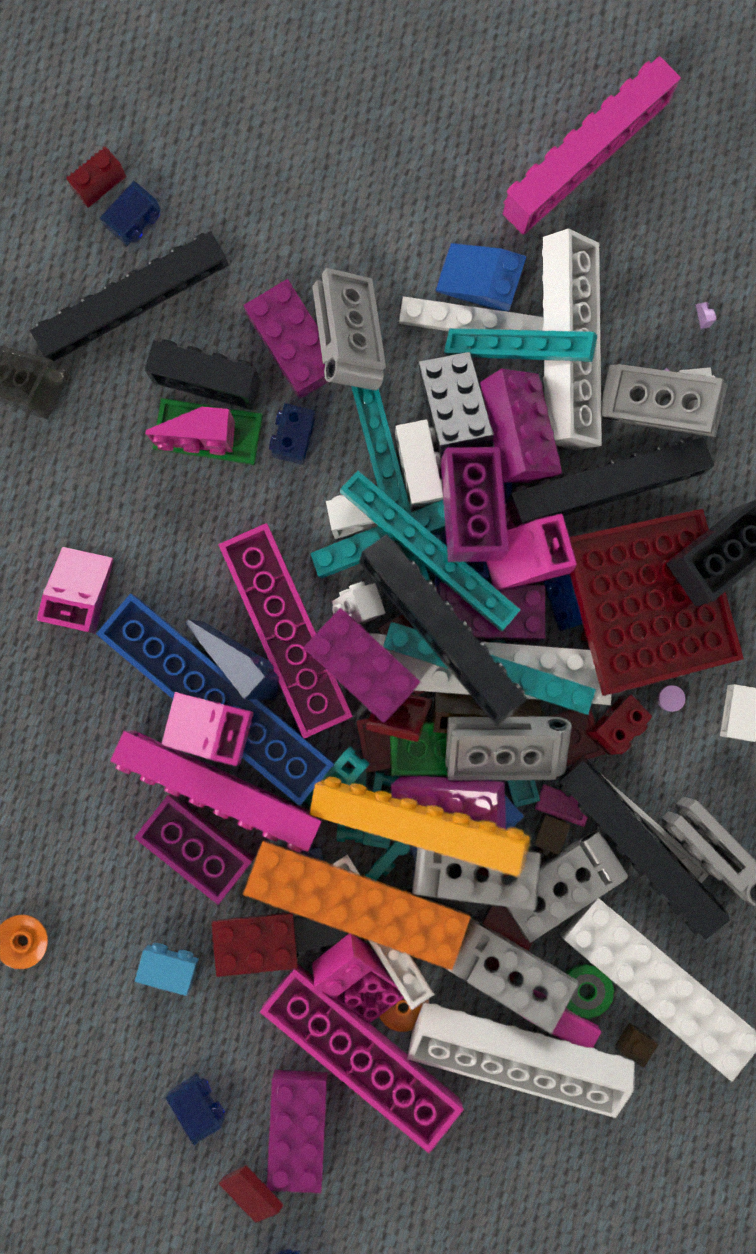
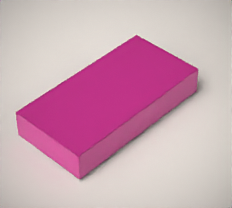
M543 784L539 794L540 801L536 802L534 809L585 827L588 817L578 808L579 802L573 796L569 798L563 791Z

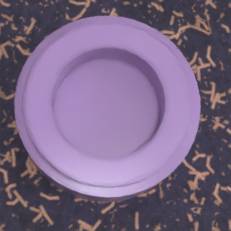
M665 686L658 693V704L665 711H678L685 703V694L677 686Z

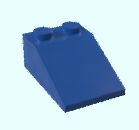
M451 243L435 291L493 310L509 312L527 256L500 248Z

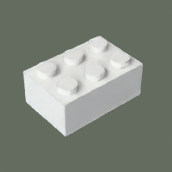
M427 420L397 425L395 439L412 512L443 500L442 478H439L441 460L439 452L434 453L435 431L433 426H428Z

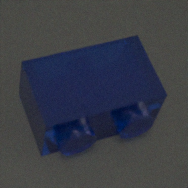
M133 181L104 212L100 220L107 230L128 247L131 242L136 243L141 238L142 230L148 224H153L157 221L161 208L158 201L137 182Z
M197 1073L169 1090L166 1096L167 1102L193 1145L219 1130L223 1125V1117L225 1116L221 1104L218 1101L214 1103L209 1094L211 1093V1088L205 1078L200 1079Z

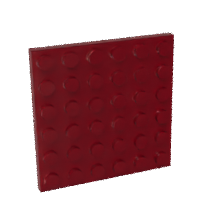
M703 509L569 537L576 561V567L570 575L602 696L744 659L726 591L715 601L695 607L666 564L709 529Z

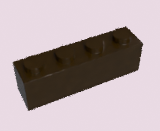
M435 692L432 710L434 733H447L448 717H489L470 694ZM527 699L522 707L509 717H543L540 700Z

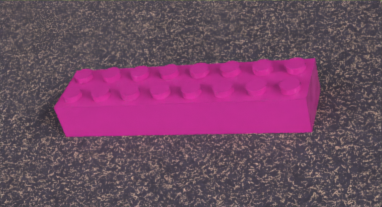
M660 56L652 63L650 61L646 62L639 70V75L636 78L626 80L615 97L610 95L602 103L601 109L596 114L592 112L584 119L582 127L577 131L575 129L571 130L564 138V143L558 148L554 146L544 157L545 160L540 165L534 164L527 171L526 177L521 182L517 180L509 187L507 199L504 201L503 215L523 236L669 104L681 77Z
M263 524L218 544L268 659L274 666L273 670L279 677V684L303 738H307L353 717L337 679L303 648L316 632L268 524Z
M135 730L123 732L110 760L117 764L115 768L127 774H131V772L140 774V780L150 785H155V783L166 786L164 791L179 797L180 794L190 797L189 802L203 808L204 805L214 808L213 813L222 818H236L239 820L238 825L246 829L253 830V828L264 831L262 835L272 841L277 842L278 839L288 842L287 847L301 853L302 850L308 852L322 822V818L311 816L310 810L179 750L161 745V742Z
M299 964L297 969H291L263 1003L260 1010L261 1014L428 1153L431 1152L463 1111L462 1101L456 1094L416 1061L407 1059L408 1055L368 1021L315 988L314 976Z

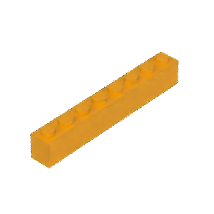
M326 777L315 784L310 810L311 816L515 876H519L525 867L531 837L524 835V832L519 829H502L497 827V824L486 820L477 822L470 820V817L466 814H449L443 812L444 810L438 806H421L413 799L403 798L400 800L393 798L390 793L385 791H376L375 793L366 790V787L360 784L347 785L341 783V780L335 777Z

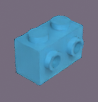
M152 943V945H148L143 950L135 982L187 996L192 987L199 958L193 957L194 954L186 950H178V953L167 950L168 946L164 944Z

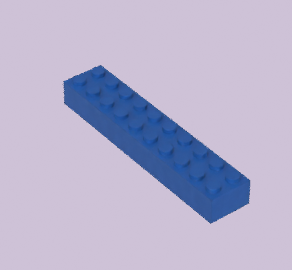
M130 593L96 633L97 636L172 699L175 692L254 712L242 758L299 806L315 788V784L320 782L335 764V762L310 741L303 738L297 730L261 700L244 699L210 657L137 596Z

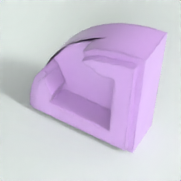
M707 302L696 304L701 329L710 327L717 319L715 311L708 309L709 304Z

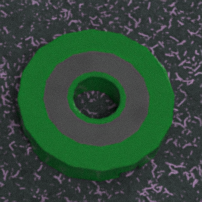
M590 963L577 964L566 971V974L578 980V986L566 1006L569 1011L582 1018H593L600 1016L608 1010L614 995L613 984L608 976ZM584 984H590L594 987V992L589 997H583L579 993L581 986Z

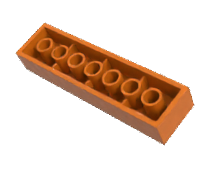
M266 840L262 841L243 894L453 970L470 920L469 914Z

